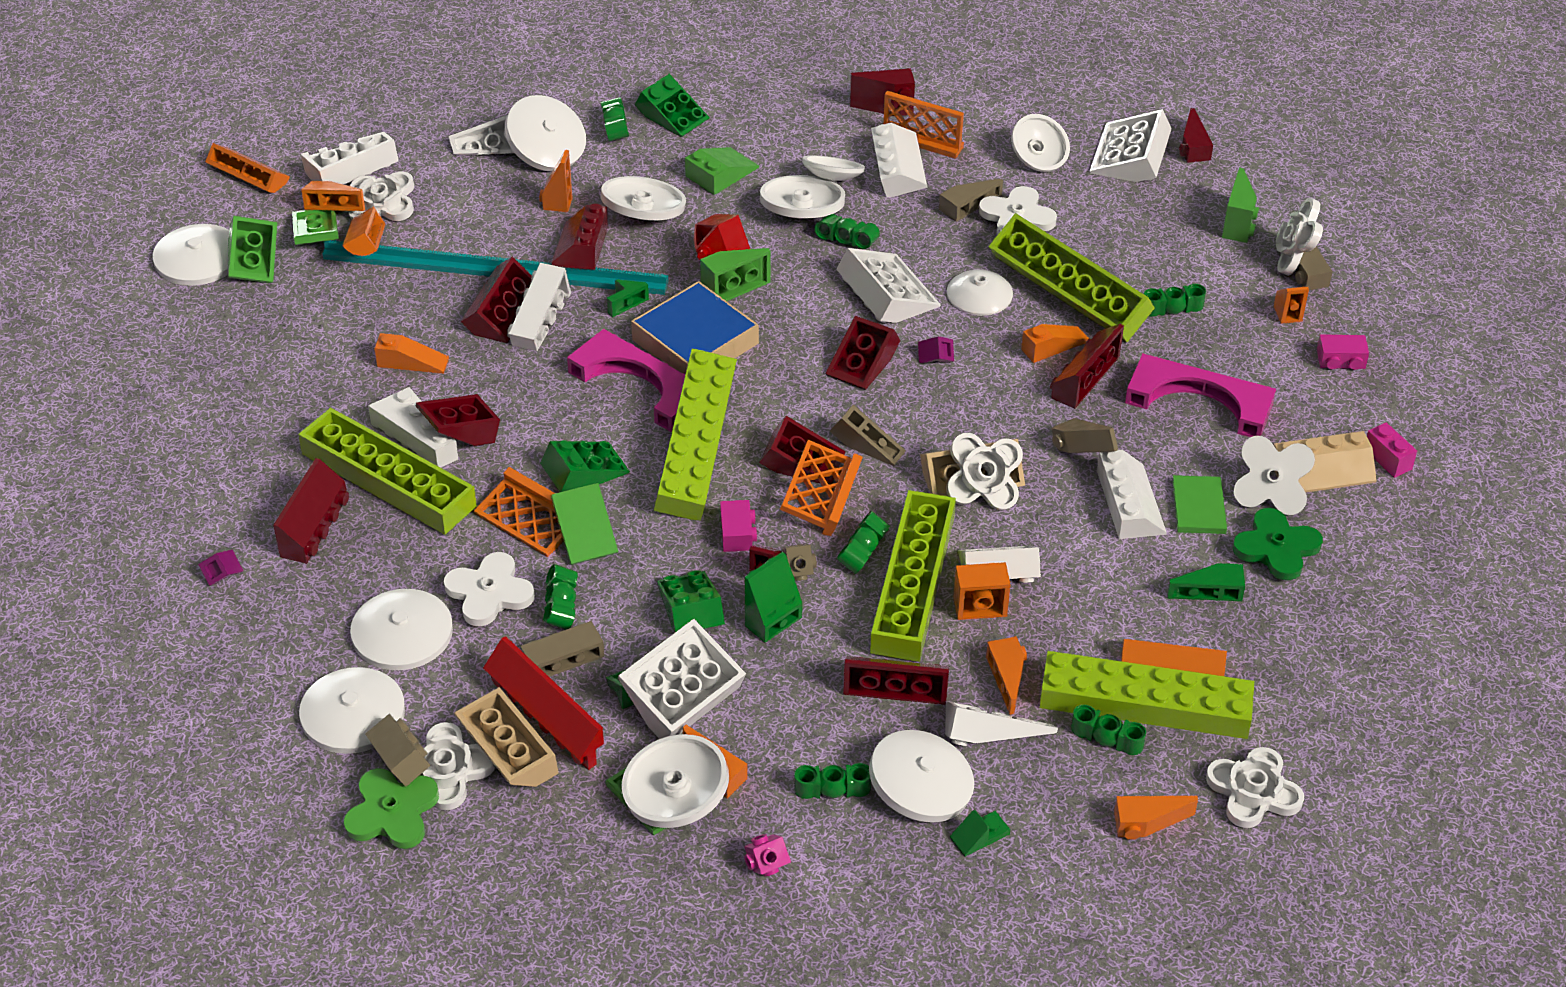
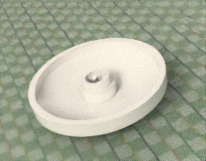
M542 95L525 97L513 105L505 120V135L511 149L525 163L537 169L553 171L564 150H569L571 166L580 158L585 149L586 134L581 120L571 108L557 99Z
M808 175L783 176L772 179L761 187L760 202L766 209L779 215L794 218H817L828 216L841 210L845 204V191L837 183L820 177Z
M637 176L617 177L606 181L601 188V201L608 208L632 218L667 220L681 215L685 209V195L676 187L656 179Z
M194 224L168 233L157 243L153 251V262L156 271L167 281L188 286L208 284L227 276L229 230L218 225Z
M396 589L381 593L364 603L352 620L350 633L355 651L367 663L387 670H407L425 665L438 657L451 640L453 624L449 609L436 596L416 589Z
M345 668L323 676L307 690L300 704L299 717L305 735L318 747L335 753H359L374 748L365 734L389 713L396 721L399 718L403 720L405 702L398 684L385 673L370 668Z
M919 730L894 732L878 743L870 759L869 774L875 791L888 806L908 818L923 822H942L952 819L965 809L973 794L974 776L968 761L956 747L937 735Z
M672 735L652 742L632 758L623 775L622 794L630 812L641 822L660 828L685 826L703 818L719 804L728 787L729 769L722 752L711 741L696 735Z

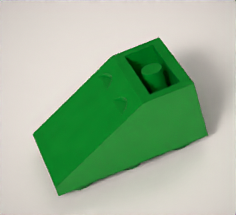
M670 73L641 91L634 104L646 118L680 137H683L710 118Z
M550 441L540 462L559 492L596 483L600 485L630 472L612 445L606 441Z
M784 552L768 559L765 564L756 570L750 571L745 576V627L764 643L802 618V599Z
M694 570L683 576L669 575L664 577L663 580L657 581L671 627L675 633L693 619L703 629L725 625L721 596L705 571Z

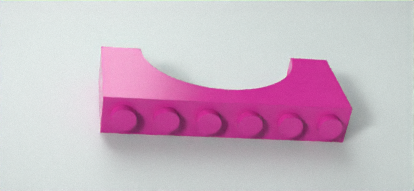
M602 329L567 357L568 373L584 382L602 374L626 373L641 377L653 384L662 396L654 407V423L672 433L685 379L684 373L677 371L667 363H663L649 353L640 350L633 344L626 342L605 329Z
M1142 353L1128 385L1125 404L1148 409L1153 401L1167 394L1187 392L1205 395L1221 402L1231 410L1238 422L1237 434L1253 437L1261 436L1274 403L1276 388Z

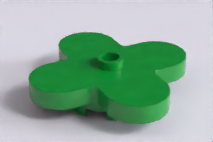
M1263 508L1254 515V530L1244 531L1236 535L1233 543V552L1243 561L1261 562L1267 565L1270 573L1278 579L1294 580L1301 575L1303 568L1302 557L1313 556L1320 552L1323 536L1317 529L1310 526H1290L1286 516L1277 509Z

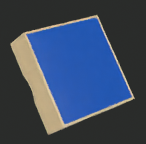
M700 281L631 321L632 340L651 355L661 359L670 367L686 374L692 348L736 358L759 344V325Z

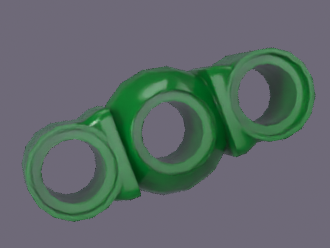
M621 97L602 101L601 106L608 140L613 141L629 137Z
M835 214L823 217L815 225V233L819 238L824 240L830 239L831 241L837 239L844 245L852 244V246H857L861 249L869 248L880 236L879 228L873 223L861 221L858 224L852 218L842 219V216Z
M1190 284L1189 286H1183L1182 289L1179 287H1169L1164 291L1162 288L1147 289L1144 291V295L1149 297L1155 308L1149 316H1164L1165 312L1176 315L1183 312V310L1186 313L1201 311L1204 307L1206 288L1200 284Z
M870 511L861 521L836 559L852 573L857 574L868 561L872 552L878 546L879 541L889 530L890 525L873 511Z
M556 564L551 565L546 576L547 592L545 602L547 605L544 608V623L564 630L571 628L576 614L574 609L576 599L574 589L578 578L576 571Z
M1085 704L1079 705L1074 709L1071 723V731L1074 735L1086 738L1088 741L1094 738L1098 744L1104 747L1116 745L1117 751H1123L1128 755H1138L1143 751L1147 731L1142 724L1130 722L1129 720H1125L1123 724L1120 718L1112 714L1100 716L1101 710H1095L1093 707Z
M856 763L852 766L846 764V770H844L840 766L829 765L819 770V765L815 767L802 765L796 769L794 774L795 794L802 799H810L812 797L820 799V793L832 799L841 797L845 793L847 798L866 796L871 791L869 766L864 763Z

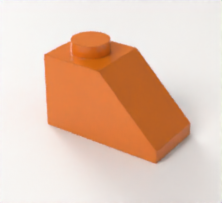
M1308 287L1286 288L1276 291L1274 309L1281 324L1303 321L1309 293Z

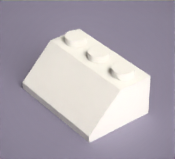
M1014 546L958 550L961 565L1006 562L1009 579L1019 578V583L1034 582V577H1041L1039 547Z

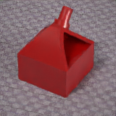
M714 214L695 224L694 246L699 260L719 251L751 249L739 215Z

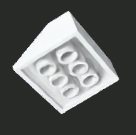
M1163 109L1106 123L1090 168V173L1133 182L1150 181L1156 178L1171 132V126Z
M847 248L836 269L841 274L842 279L852 287L853 292L863 300L864 305L874 313L875 318L882 323H897L941 306L897 254Z
M693 619L622 672L618 679L647 726L661 739L672 735H679L683 732V727L686 724L688 726L694 724L741 686L746 673Z

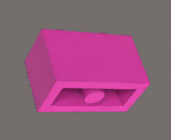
M1320 334L1317 345L1320 368L1366 369L1369 350L1365 335Z
M1387 422L1368 430L1367 438L1373 448L1374 460L1395 478L1413 469L1417 450Z
M749 500L720 501L723 552L749 551L752 542H757V529L752 527V524H755V509L750 510Z

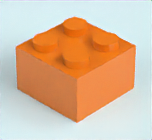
M1006 562L956 566L953 599L957 620L1007 617L1011 584Z

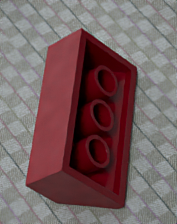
M600 204L586 205L565 222L551 262L553 266L596 269L608 229L607 206H601Z
M513 256L496 266L464 315L461 323L475 336L508 343L510 340L508 328L515 321L516 310L518 306L522 305L526 288L530 287L532 275Z
M1118 324L1101 330L1092 339L1089 338L1084 348L1075 354L1073 361L1070 364H1066L1062 373L1052 380L1050 385L1052 399L1076 409L1119 359L1124 325Z
M315 458L273 524L281 558L307 564L311 556L314 557L317 554L320 541L326 539L331 523L337 521L342 505L346 506L348 503L349 492H347L345 481L321 459Z
M847 656L844 662L843 695L946 705L950 666Z

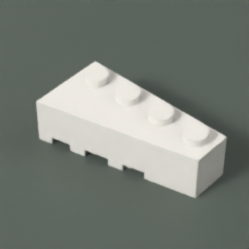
M385 132L359 138L358 143H340L339 148L327 150V147L318 149L319 153L309 155L308 152L301 154L305 174L312 181H332L340 184L350 183L360 176L370 175L374 171L389 167L391 164L398 162L394 139Z
M540 263L537 271L533 272L530 287L526 288L522 305L518 306L516 310L515 321L508 328V337H510L512 346L538 351L549 332L548 324L553 325L556 320V310H562L564 297L569 298L571 294L565 268Z
M410 387L368 405L371 425L376 428L379 427L386 435L391 438L394 437L401 442V445L415 451L418 456L440 468L458 460L456 440L435 430L416 408V402L422 401Z

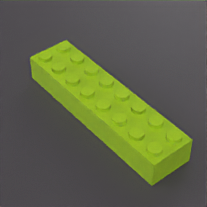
M1016 213L988 246L997 259L1103 328L1107 329L1118 324L1124 325L1122 340L1126 343L1155 309L1149 297Z
M692 348L654 511L701 521L737 359Z
M329 408L298 434L302 455L313 461L315 458L321 459L336 474L444 535L477 507L475 487L333 408Z
M908 490L871 632V654L920 662L954 522L955 497Z
M1047 651L1039 708L1073 713L1077 706L1085 704L1093 707L1095 710H1101L1100 716L1112 714L1122 721L1129 720L1130 722L1248 739L1252 722L1255 681Z

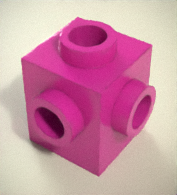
M767 834L759 835L751 839V844L744 846L746 851L744 859L749 870H753V872L764 877L779 872V867L791 863L782 836L775 834L767 836Z

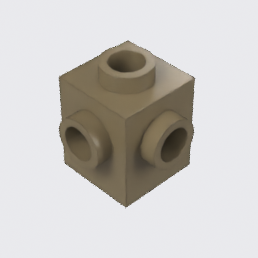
M810 544L783 546V552L787 556L795 581L807 580V575L814 574L813 568H817L815 553L811 554ZM800 559V565L796 566L797 560Z

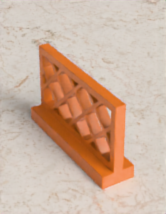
M890 91L885 93L883 124L894 123L916 132L919 148L957 158L964 148V142H962L963 112ZM891 99L897 101L900 107L896 109L892 105ZM908 106H916L920 112L914 114ZM904 110L909 118L905 120L899 111ZM928 111L935 112L938 115V118L934 120L929 115ZM894 115L900 123L890 121V116ZM923 115L929 123L923 125L917 117ZM947 117L957 118V124L952 125ZM942 120L947 129L942 131L937 122ZM913 121L918 128L909 126L908 122ZM932 126L938 134L929 132L927 128ZM951 132L956 140L948 138L946 134Z
M808 440L780 510L824 528L822 534L832 536L863 457L854 453L852 458ZM809 449L819 453L820 458L813 459L808 452ZM836 460L844 465L843 467L834 468L831 461ZM825 463L828 470L821 472L816 464ZM810 466L814 474L806 475L802 468ZM832 475L836 483L828 485L824 477ZM818 479L822 487L814 488L810 481ZM804 482L808 490L800 492L796 484ZM826 492L830 500L822 501L818 494ZM812 496L816 503L808 505L803 497ZM797 499L802 507L796 508L789 505L788 501ZM820 509L824 516L823 519L815 516L811 510Z
M508 467L503 473L504 479L474 510V514L548 557L563 542L560 529L555 530L554 523H557L558 520L551 495L556 493ZM506 488L513 491V496L500 498V494ZM529 500L532 507L518 509L519 501ZM514 502V510L501 512L502 504ZM497 505L498 507L497 513L487 514L483 512L490 506ZM547 511L550 513V517L536 520V512ZM533 514V520L519 521V515ZM516 516V523L508 525L502 523V518ZM551 524V531L538 533L537 526ZM534 527V534L524 536L520 532V529ZM552 537L553 541L547 548L539 545L540 539Z

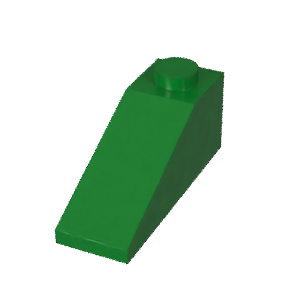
M1217 563L1170 579L1167 599L1242 602L1245 591L1243 564Z

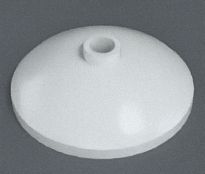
M1030 114L1021 118L1012 130L1011 142L1017 157L1029 168L1040 172H1051L1060 168L1068 159L1070 153L1068 136L1060 124L1052 118L1041 114Z
M811 155L804 156L802 159L804 166L814 175L835 183L857 177L865 169V166L860 163L835 157Z
M976 269L965 271L955 276L948 284L947 297L951 304L960 311L971 315L985 316L996 314L1007 308L1012 301L1013 290L1009 282L999 274L988 270Z

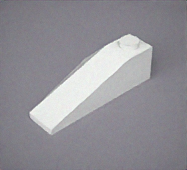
M507 115L449 136L453 154L514 153L505 135Z
M950 701L946 703L945 735L952 739L951 743L967 746L968 742L983 743L1054 734L1058 730L1052 724L1021 717L1014 719L1012 716L1000 712H992L990 714L978 707Z

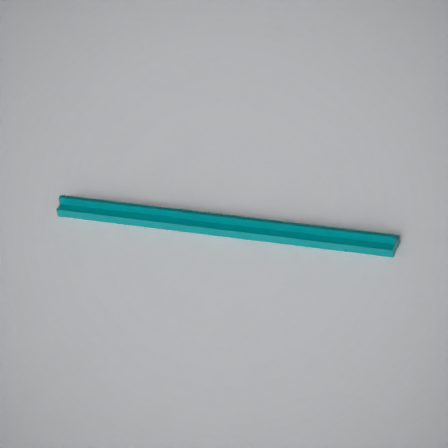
M336 240L324 241L325 249L322 254L324 260L487 277L491 276L496 266L509 259L379 245L377 251L370 255L358 256L348 252L342 246L344 241ZM517 260L531 275L534 271H537L540 263L552 265L549 262ZM562 267L566 270L569 285L615 290V280L619 279L646 282L649 293L665 295L669 282V275L597 267L595 270Z

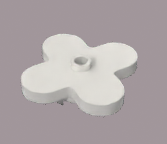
M395 172L385 175V178L377 179L375 176H360L350 184L351 187L363 190L365 204L364 211H348L351 221L354 217L373 206L380 216H384L392 221L405 220L414 211L412 200L407 196L414 189L413 177L408 172Z
M1016 187L1011 191L1008 198L988 196L983 198L979 204V214L986 220L996 222L997 235L1015 213L1043 231L1052 230L1056 226L1057 214L1054 210L1038 205L1039 194L1031 187Z
M1307 198L1300 206L1298 212H1292L1290 214L1292 218L1287 223L1283 222L1278 231L1276 249L1278 252H1281L1277 269L1280 273L1287 276L1296 270L1303 253L1312 251L1321 239L1323 226L1316 222L1320 211V202L1313 198Z
M963 433L957 436L951 444L950 452L960 470L947 482L946 492L948 497H955L956 504L967 505L979 496H982L994 509L1006 510L1011 508L1018 500L1019 491L1009 475L1022 461L1023 452L1020 445L1012 439H1001L991 447H986L975 434ZM981 469L987 471V476L982 474Z
M1253 436L1249 438L1242 447V458L1250 472L1241 477L1234 486L1236 501L1244 507H1256L1269 499L1276 509L1285 515H1295L1301 512L1306 505L1307 496L1298 480L1309 473L1314 466L1315 457L1312 450L1304 444L1297 443L1278 452L1272 442L1266 437ZM1277 471L1279 474L1278 479L1272 480L1269 476L1270 472Z
M495 552L487 555L477 570L456 568L448 572L444 578L447 595L454 599L464 600L462 606L463 617L467 623L473 626L488 625L495 620L498 612L504 609L521 610L530 606L534 601L533 585L528 580L514 577V559L504 552Z
M444 722L433 726L427 733V746L424 749L428 755L425 758L431 766L419 776H428L437 783L439 799L434 806L441 810H452L459 807L465 801L467 795L466 782L488 777L496 766L478 744L467 745L463 743L462 733L458 726L453 723Z
M1266 747L1255 748L1248 754L1246 760L1242 762L1240 760L1235 762L1229 759H1218L1213 761L1208 767L1206 774L1207 784L1214 791L1230 797L1226 814L1228 819L1236 826L1242 828L1255 827L1261 822L1266 811L1283 816L1294 815L1301 810L1304 801L1302 789L1297 784L1285 780L1281 776L1283 760L1279 753L1273 749Z

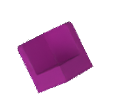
M937 336L918 341L919 363L923 364L933 361L954 362L953 339Z
M233 549L216 553L198 564L209 586L215 585L225 578L243 571Z

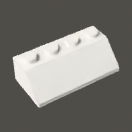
M894 123L881 124L871 128L880 178L886 197H895L928 188L916 132Z
M1124 450L1099 452L1097 473L1118 538L1127 539L1166 535L1167 532L1144 465Z

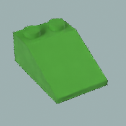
M731 147L703 148L685 157V176L713 195L759 168L758 164Z
M1239 167L1227 205L1222 238L1247 243L1249 236H1254L1256 224L1252 222L1257 220L1259 207H1255L1257 197L1244 168Z
M233 216L229 226L228 278L273 283L277 222Z
M769 248L719 251L700 259L701 283L726 301L771 282V250Z

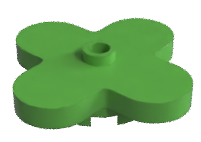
M377 768L366 772L359 781L360 793L365 802L350 809L344 818V826L348 836L356 841H367L380 835L387 836L395 847L401 849H408L418 845L425 836L424 823L420 817L421 813L431 809L439 799L437 783L428 776H418L405 787L403 783H398L394 775L386 769Z

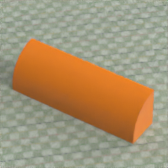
M212 143L205 161L271 193H275L282 188L290 178V176L215 143Z
M374 206L354 217L350 223L342 246L354 255L366 256L376 252L386 223Z
M1123 639L1121 661L1224 676L1227 651Z

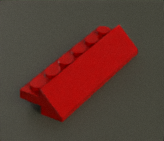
M506 636L501 638L483 667L491 676L495 686L498 688L503 687L507 691L509 699L513 703L518 702L529 718L534 717L544 733L553 735L557 745L561 749L566 748L571 753L576 764H583L588 770L596 766V749L604 744L603 727Z

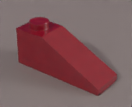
M1190 108L1182 144L1179 146L1180 155L1184 156L1187 163L1209 161L1212 157L1213 143L1195 108Z

